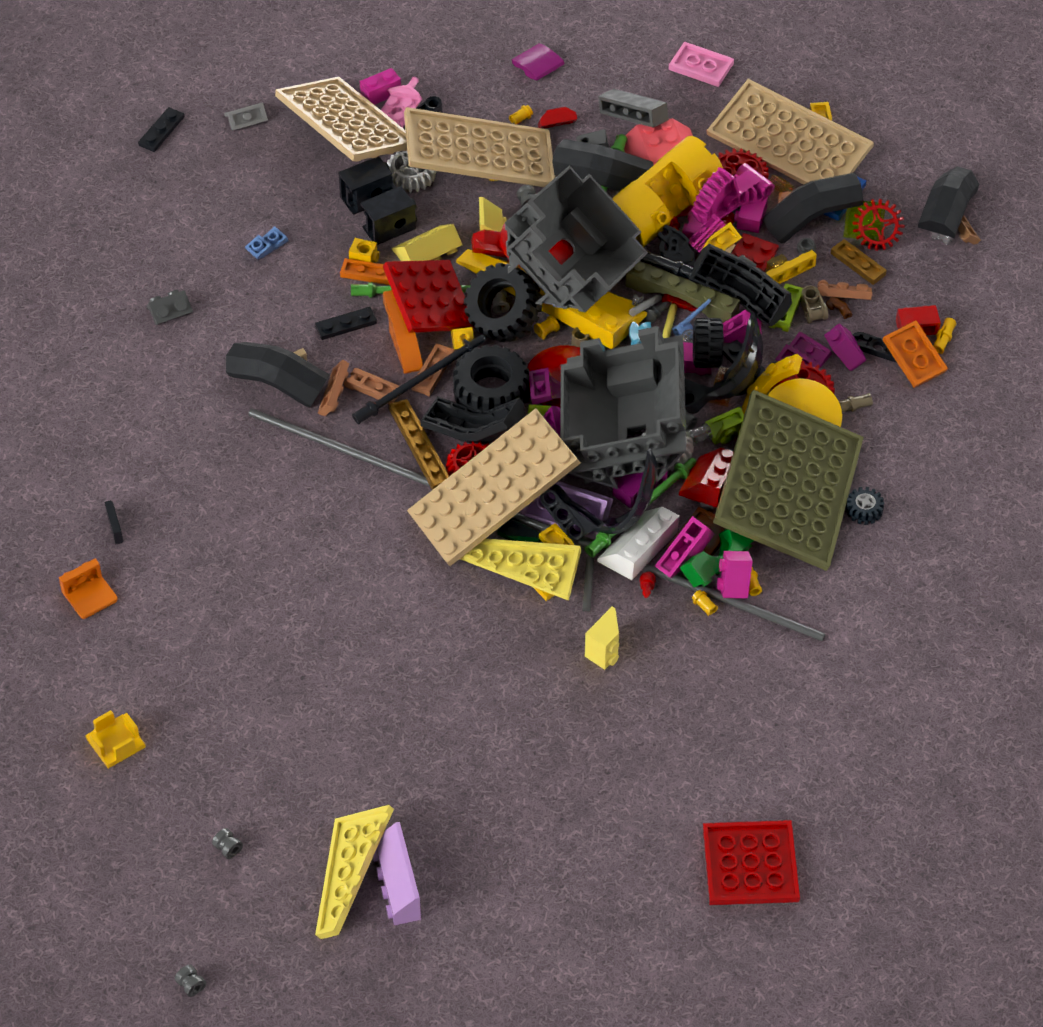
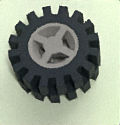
M859 487L858 491L854 489L848 495L846 512H848V517L852 516V521L857 519L858 524L864 521V525H868L869 521L873 524L875 520L878 521L880 519V516L882 517L884 498L881 497L880 492L876 493L875 489L869 491V487H866L865 490Z

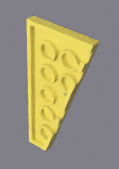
M484 539L460 558V560L569 600L581 554V547L577 545Z
M390 805L335 819L315 933L318 938L324 939L339 935L394 809Z

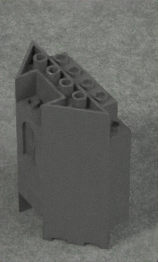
M570 165L505 222L508 238L506 241L507 256H509L508 274L517 265L524 269L545 293L535 304L542 305L545 303L557 308H575L578 311L586 312L648 253L635 239L641 233L639 228L590 174L582 180ZM566 240L572 245L574 253L561 265L549 250L558 241Z
M658 326L638 330L641 343L605 350L600 338L580 342V356L567 358V363L561 364L560 438L580 461V464L568 474L618 489V477L644 472L647 450L649 448L652 449L657 461V481L664 476L686 451L683 335L663 338ZM646 426L645 436L628 439V429Z

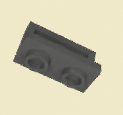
M177 289L169 292L166 297L156 296L151 298L146 306L150 310L156 325L193 313L185 290L179 292Z

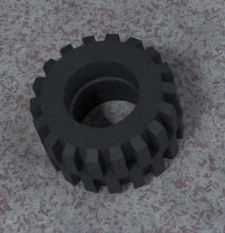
M721 318L695 319L693 326V364L695 368L721 367L724 343L723 322Z

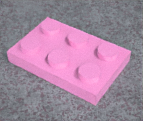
M683 42L670 62L669 70L719 87L733 66L734 59Z

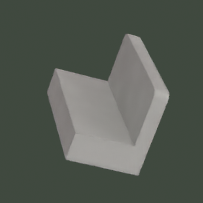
M263 102L224 113L225 117H228L232 130L268 121Z

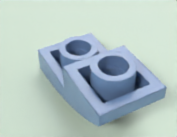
M274 226L263 237L260 235L256 236L245 246V249L255 258L261 259L289 240L286 235Z

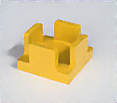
M111 710L93 720L94 730L85 735L86 740L108 769L146 747L139 736L137 725L128 713L115 718L114 713Z

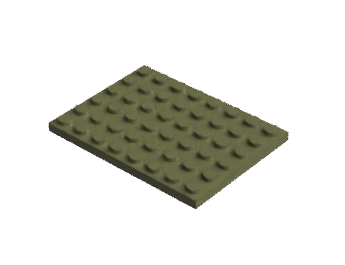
M753 390L748 400L713 523L827 571L833 557L864 437Z

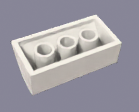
M664 507L645 511L635 524L625 530L597 559V562L633 580L675 536L678 531L680 516Z

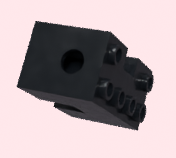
M379 156L338 172L340 198L353 215L364 211L366 224L362 228L372 242H376L379 245L416 229L417 216L415 209L417 205L415 200L409 197L402 186H395L388 164L383 162Z

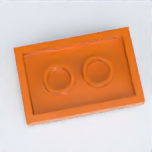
M916 320L884 336L882 339L914 388L948 370Z

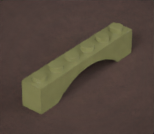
M641 261L626 274V287L644 294H668L678 297L696 308H699L704 302L711 299V302L702 310L708 318H721L724 323L739 314L740 300Z

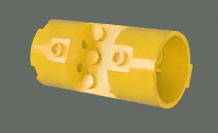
M694 136L684 138L661 157L654 166L612 198L641 231L635 239L643 247L652 241L659 232L664 231L663 227L665 225H670L673 216L680 214L689 205H694L693 203L697 199L696 196L700 193L699 190L703 188V184L708 181L713 172L717 171L718 167L723 168L716 154L713 153L711 155L705 148L707 144Z

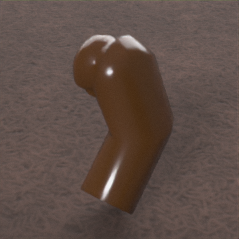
M830 297V300L826 301L828 309L833 310L836 307L844 319L853 316L844 301L836 297Z

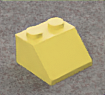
M479 197L480 231L485 229L501 232L506 222V217L502 216V209L484 197Z
M613 606L585 633V657L604 670L609 665L613 666L619 658V629L616 610Z

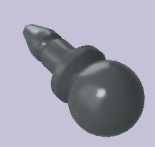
M665 301L657 307L651 306L650 309L644 310L647 312V316L642 321L644 323H654L656 318H660V313L668 309L672 302Z

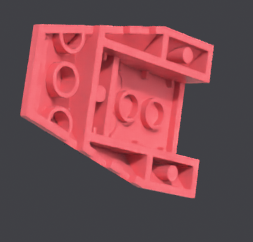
M673 118L655 127L639 124L625 135L628 140L625 144L624 152L652 161L655 165L661 157L684 138L693 135L689 127ZM689 205L677 217L689 215L694 205Z

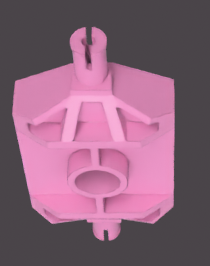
M412 77L407 85L389 88L388 91L391 96L381 109L383 113L402 128L405 125V108L416 109L422 100L419 92L414 89L419 82V79L416 77Z

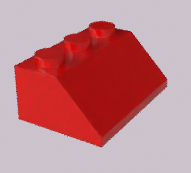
M720 447L700 456L678 495L717 508L734 451Z

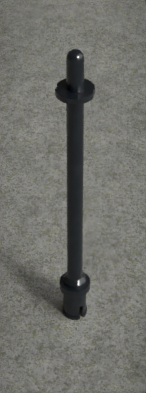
M479 335L470 342L464 339L461 348L376 402L368 401L366 406L352 413L354 421L359 425L369 417H375L378 415L381 407L446 367L465 353H470L472 349L482 344L486 337Z

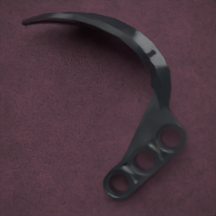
M750 311L751 314L741 351L734 363L725 372L721 382L715 383L713 387H707L684 378L685 410L688 413L694 414L699 412L711 400H722L744 395L747 393L748 387L755 382L762 364L763 342L758 321L753 311ZM690 400H694L693 403L687 404Z
M649 448L634 507L618 518H608V520L602 521L568 497L562 487L554 484L542 493L540 501L567 537L572 540H579L591 531L606 534L621 533L635 524L650 504L657 475L656 458L652 449ZM548 492L553 493L556 499L550 498ZM561 509H565L568 515H564ZM573 525L579 526L581 532L576 531Z

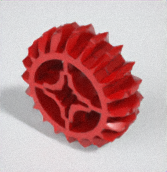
M872 199V206L869 207L867 202H865V210L861 207L858 208L862 213L861 216L858 214L854 215L855 218H859V222H852L853 225H858V228L853 229V232H860V235L856 236L857 240L861 237L864 238L861 245H864L866 241L869 242L868 249H871L872 244H875L876 251H878L879 245H882L883 250H886V243L893 247L891 240L899 241L895 237L896 234L903 235V232L898 231V228L905 227L904 224H899V221L904 220V217H897L901 210L894 212L895 204L891 208L888 207L889 200L885 202V205H882V199H879L878 204L875 205V201ZM878 208L887 210L893 218L886 220L880 218ZM872 210L873 221L862 226L864 216ZM875 215H877L880 222H889L882 227L881 235L877 227L868 228L876 220ZM895 224L893 233L885 239L884 228ZM875 230L879 241L868 238L864 231Z
M472 441L471 444L464 442L463 446L457 444L456 449H452L447 457L446 469L448 475L451 476L488 447L489 443L483 445L481 441L478 444Z

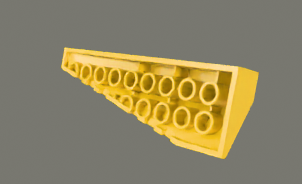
M467 249L456 259V263L475 274L481 270L486 271V267L490 265L496 267L497 263L509 264L508 261L486 254L472 253L470 249ZM514 287L504 289L516 296ZM541 289L539 293L543 296L545 293ZM610 293L603 295L586 312L578 311L575 308H557L545 303L541 305L543 312L554 316L572 328L578 327L581 333L589 334V337L592 339L600 338L602 344L610 349H614L629 334V326L633 321L639 324L647 316L645 311L631 316L629 310L635 306Z

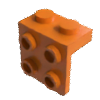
M96 558L59 577L63 595L81 619L94 615L118 600L116 594L102 577L100 564Z

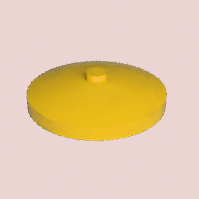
M792 379L779 384L767 395L841 427L842 409L833 392L819 382L809 379Z

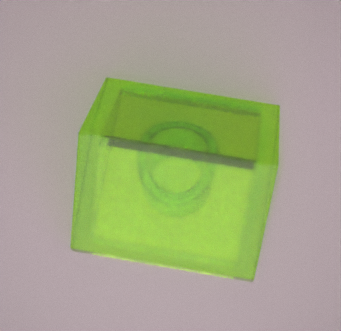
M863 201L861 206L846 209L843 237L856 239V236L860 235L859 231L853 232V229L858 228V225H853L852 222H859V218H855L854 215L858 214L861 216L862 213L858 208L861 207L865 210L864 203L867 202L870 207L872 206L871 201ZM878 208L880 218L884 219L885 209ZM872 210L864 216L862 226L873 221ZM875 215L876 220L868 228L877 227L881 235L884 222H880L877 215ZM875 230L864 231L868 238L879 241Z

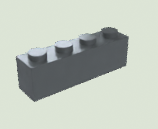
M612 89L598 96L601 114L649 127H655L669 120L667 102L617 89Z

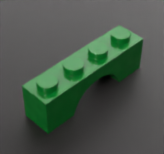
M725 528L719 533L721 549L717 557L702 551L692 556L679 568L694 588L701 584L704 587L713 581L712 576L714 574L719 575L721 573L719 561L723 559L724 551H747L752 547L751 543L754 540Z

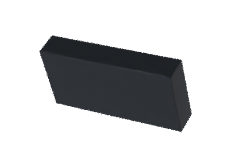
M113 501L104 502L115 545L123 542V537Z

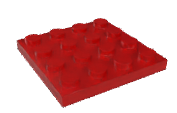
M450 260L390 261L384 263L383 269L409 333L451 331L453 329L469 327L474 329V326L468 321L469 317L465 314L464 310L467 308L464 305L465 296Z
M792 820L703 823L709 905L791 903L800 901Z

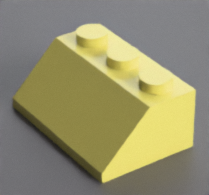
M454 224L437 226L391 249L401 261L440 260V255L445 253L450 255L457 252V247L462 246V242Z

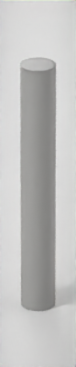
M657 294L630 309L629 314L635 316L660 302L662 296Z

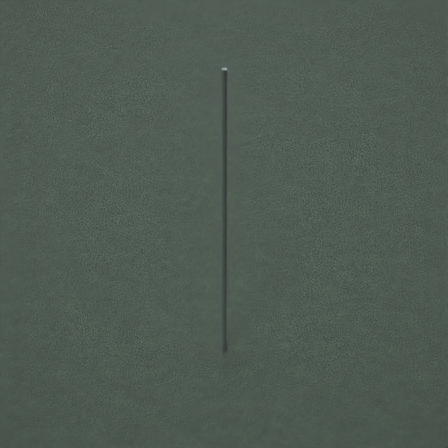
M251 408L248 415L430 487L426 477L255 409ZM520 513L511 518L541 531L550 527L548 524ZM583 538L572 540L574 544L584 548L591 543V541ZM603 548L599 554H603L607 548ZM647 564L642 569V571L652 572L657 577L690 590L705 591L708 597L820 641H823L826 635L823 632L739 599L723 598L721 592L706 586L699 585L694 588L688 579L678 575L671 579L650 564Z

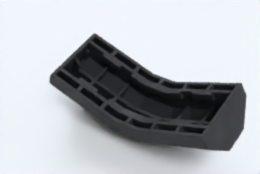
M564 139L556 146L552 160L554 175L556 176L570 165L582 180L590 174L600 186L619 192L654 166L652 161L616 149Z
M956 166L935 181L918 222V228L955 238L966 207L979 188V182L972 170Z
M855 173L810 181L792 191L765 214L763 221L777 241L781 244L785 243L811 220L824 213L863 205L864 199L861 183Z
M711 244L702 249L694 264L691 280L740 300V304L748 311H753L756 317L767 326H773L781 320L792 304L791 293L761 269Z
M239 342L234 343L226 355V373L228 376L263 382L275 387L309 408L330 376L297 354L278 346Z
M437 396L422 418L421 426L466 443H471L472 441L475 443L480 441L482 443H489L498 439L526 415L524 403L520 398L490 410H475Z

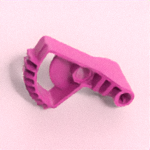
M747 163L742 164L734 176L723 168L718 167L717 171L713 172L708 181L703 184V188L699 190L700 193L696 196L697 199L693 203V216L702 224L706 223L714 214L721 219L741 205L764 200L771 195L775 185Z

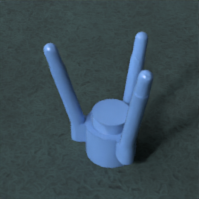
M708 299L686 319L673 327L674 335H683V339L687 341L693 339V326L690 321L711 302V299Z

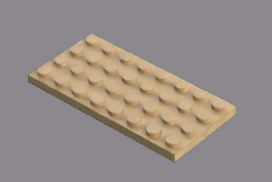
M340 77L276 89L275 96L352 161L358 162L362 159L407 151L406 130Z
M747 79L707 129L708 136L735 148L737 151H740L742 148L744 153L750 150V155L757 153L756 158L762 157V162H766L767 166L802 184L853 173L874 146L873 141L750 79Z
M409 107L405 108L404 119L409 167L545 187L555 178L550 131L548 129Z
M534 409L407 511L446 563L451 566L577 467L580 461L539 411Z

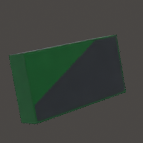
M513 519L508 520L497 531V535L507 540L541 542L539 532Z

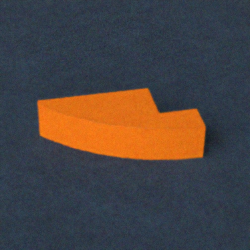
M393 291L383 292V303L389 318V332L404 374L420 371L423 364L415 332H408Z

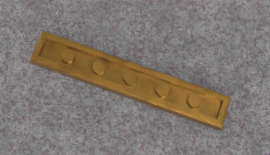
M408 399L390 403L389 410L431 489H435L450 476L421 426Z

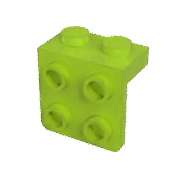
M737 407L705 421L703 425L713 443L718 444L721 442L726 444L733 439L732 437L739 435L744 413L740 407Z

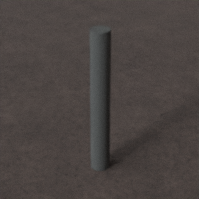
M592 557L586 558L582 611L586 612L591 611L594 558Z

